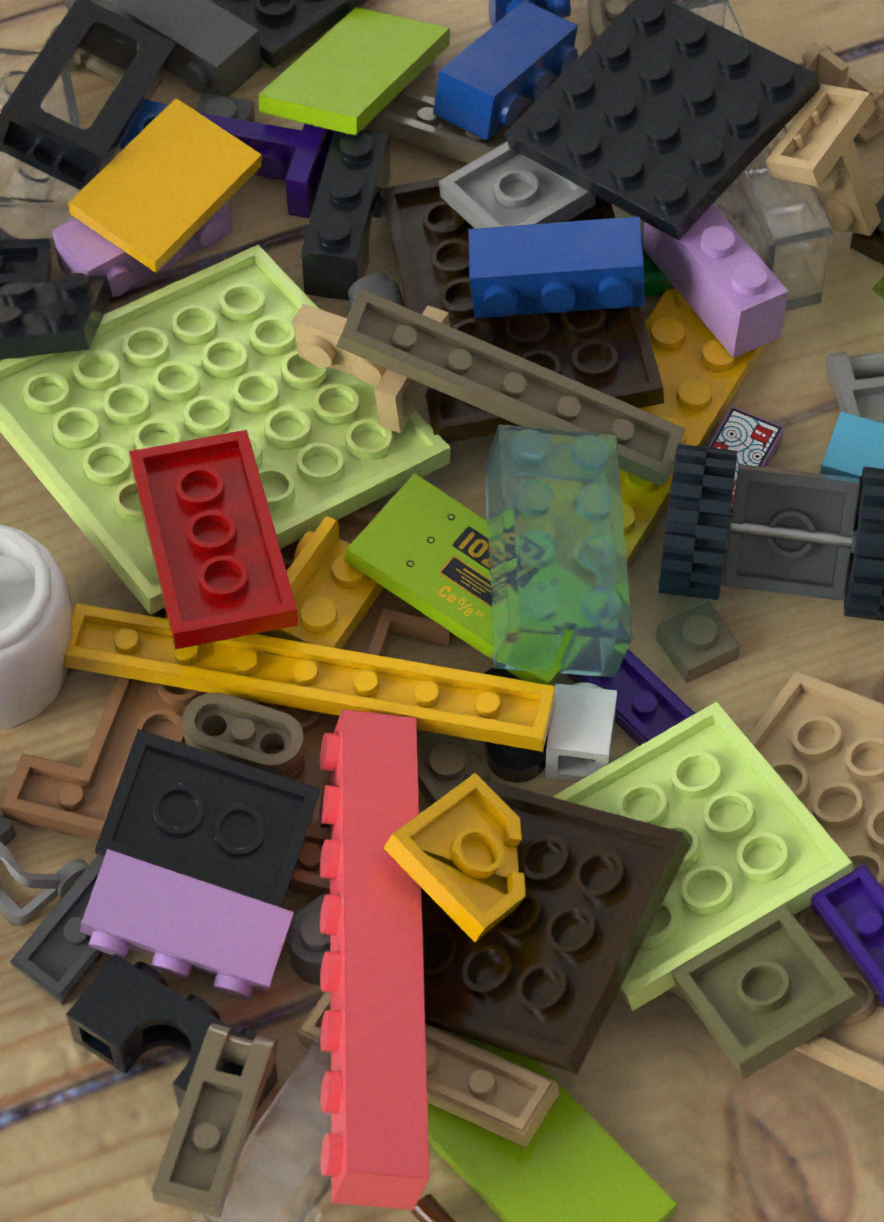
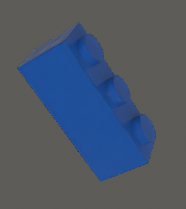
M524 0L439 70L433 114L487 141L503 126H510L516 120L519 113L532 101H536L577 59L578 50L574 48L578 25Z
M640 216L469 229V275L474 318L645 306Z

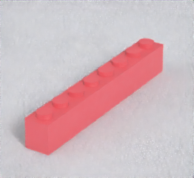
M342 709L334 733L324 734L320 749V770L329 771V785L324 786L321 796L320 822L322 824H330V839L324 840L320 858L321 878L330 879V895L326 894L324 896L320 915L321 934L330 935V952L326 951L323 956L320 987L322 992H329L331 994V1011L326 1010L324 1013L320 1035L321 1050L331 1052V1071L325 1072L321 1087V1111L323 1113H331V1133L325 1134L322 1144L321 1173L323 1176H331L332 1203L413 1210L430 1179L421 886L384 849V846L395 831L419 815L416 718Z

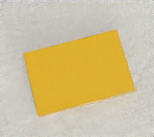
M175 98L69 202L70 215L156 273L262 166V155Z

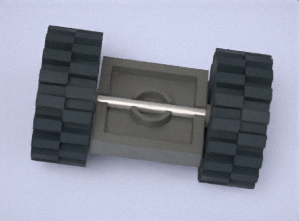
M677 444L658 593L718 600L727 538H729L723 586L842 601L845 592L844 616L884 621L883 468L864 466L859 481V478L739 464L733 511L730 513L737 451Z

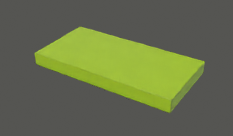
M355 7L258 94L259 112L357 135L450 45V28Z
M470 1038L466 1040V1042L556 1081L536 1060ZM558 1082L559 1095L527 1147L427 1102L429 1144L503 1222H666L677 1211L678 1204Z

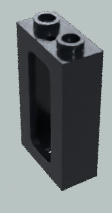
M76 0L2 107L0 114V151L81 191L118 153L120 149L119 144L145 99L151 100L163 81L176 43L90 0ZM78 48L126 71L92 125L87 129L75 127L45 112L40 106Z

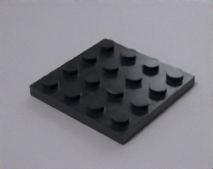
M633 0L505 132L509 148L635 217L640 216V220L679 241L819 90L818 74L670 0Z

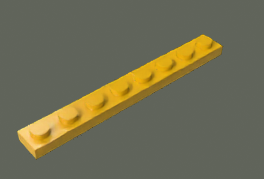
M76 603L72 614V640L64 656V667L207 693H223L241 699L340 716L342 709L413 717L416 718L417 730L540 752L544 750L556 700V686L258 634L175 650L169 622L166 618Z

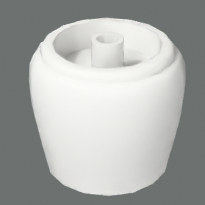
M0 524V729H11L41 714L57 698L68 673V668L64 667V656L72 640V604L70 588L52 552L23 530Z

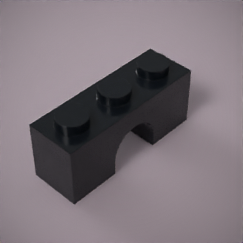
M361 130L357 135L334 131L301 250L304 293L306 295L350 301L348 297L349 288L366 275L369 263L372 217L380 218L384 205L382 188L388 187L390 181L389 134Z
M114 954L66 1014L73 1039L76 1043L124 1074H127L142 1054L152 1048L172 1046L183 1050L190 1056V1059L173 1082L178 1109H180L209 1026L212 1023L226 1027L230 1026L220 1021L218 1012L202 998L190 994L185 999L168 988L164 977L148 964L137 961L133 966ZM242 1028L240 1032L233 1029L234 1036L254 1040L256 1035H258L247 1028ZM276 1061L269 1078L266 1079L257 1109L278 1083ZM225 1062L220 1071L241 1077L244 1066Z

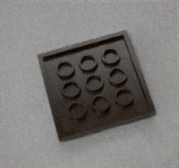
M465 774L462 782L469 778L471 775ZM481 778L520 817L522 840L517 846L518 871L524 873L526 896L516 910L474 942L421 887L425 1024L578 1074L691 845L683 832Z

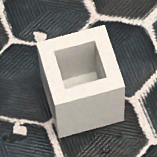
M556 683V700L549 725L546 746L545 778L578 782L610 762L617 691L602 689L592 683H576L573 685Z

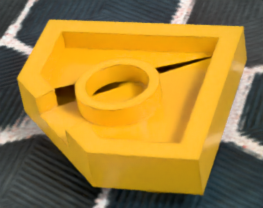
M476 773L395 831L384 846V849L474 942L516 910L526 896L524 873L518 871L517 846L522 840L520 817Z

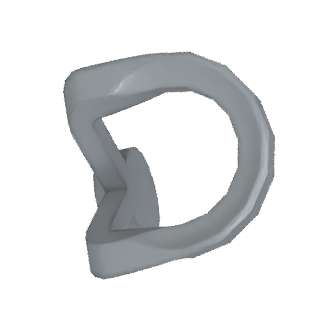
M0 841V860L7 867L10 875L23 886L44 889L27 905L20 908L0 885V912L12 925L19 926L25 924L55 897L60 895L63 898L89 865L83 859H76L64 865L56 874L26 873L10 850Z

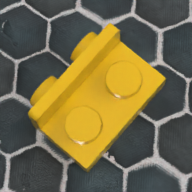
M326 516L315 532L308 531L301 538L294 554V562L287 570L297 607L298 626L267 631L269 636L342 649L384 589L379 583L344 561L346 549L350 543L339 538V524L337 520Z

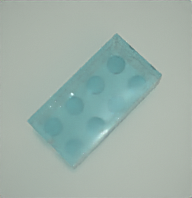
M499 424L484 465L494 668L549 672L565 635V629L574 631L560 661V673L615 677L633 639L617 437L611 434Z

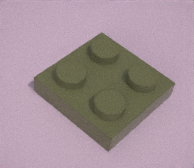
M784 904L671 971L675 985L744 1079L860 1010L854 991Z

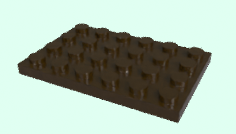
M445 177L382 188L406 308L420 314L424 312L427 305L446 311L449 314L450 327L637 408L664 403V388L641 306L474 318L469 275V229L475 228L441 198L439 181ZM595 195L594 206L567 222L616 217L612 204ZM431 387L425 393L433 434L440 435L446 443L526 429Z

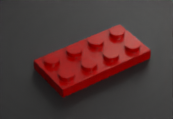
M247 430L129 451L131 469L175 650L298 626L297 607Z

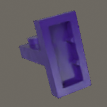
M200 113L262 155V166L253 175L263 176L268 179L285 180L288 215L309 219L334 130L305 123L302 130Z

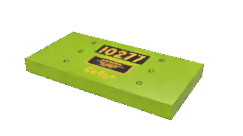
M416 473L409 478L348 546L344 561L523 681L552 685L607 617L612 603Z

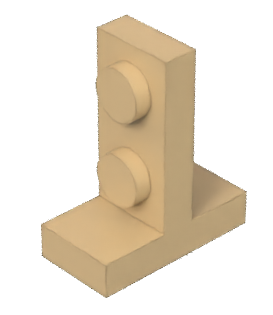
M822 84L765 162L772 178L809 185L824 227H829L836 231H848L871 236L881 222V218L853 139L876 108L870 92Z
M303 304L292 320L299 357L306 359L317 367H330L356 376L366 384L376 386L374 392L379 425L401 433L429 386L336 347L347 318ZM427 305L422 315L450 326L448 312Z

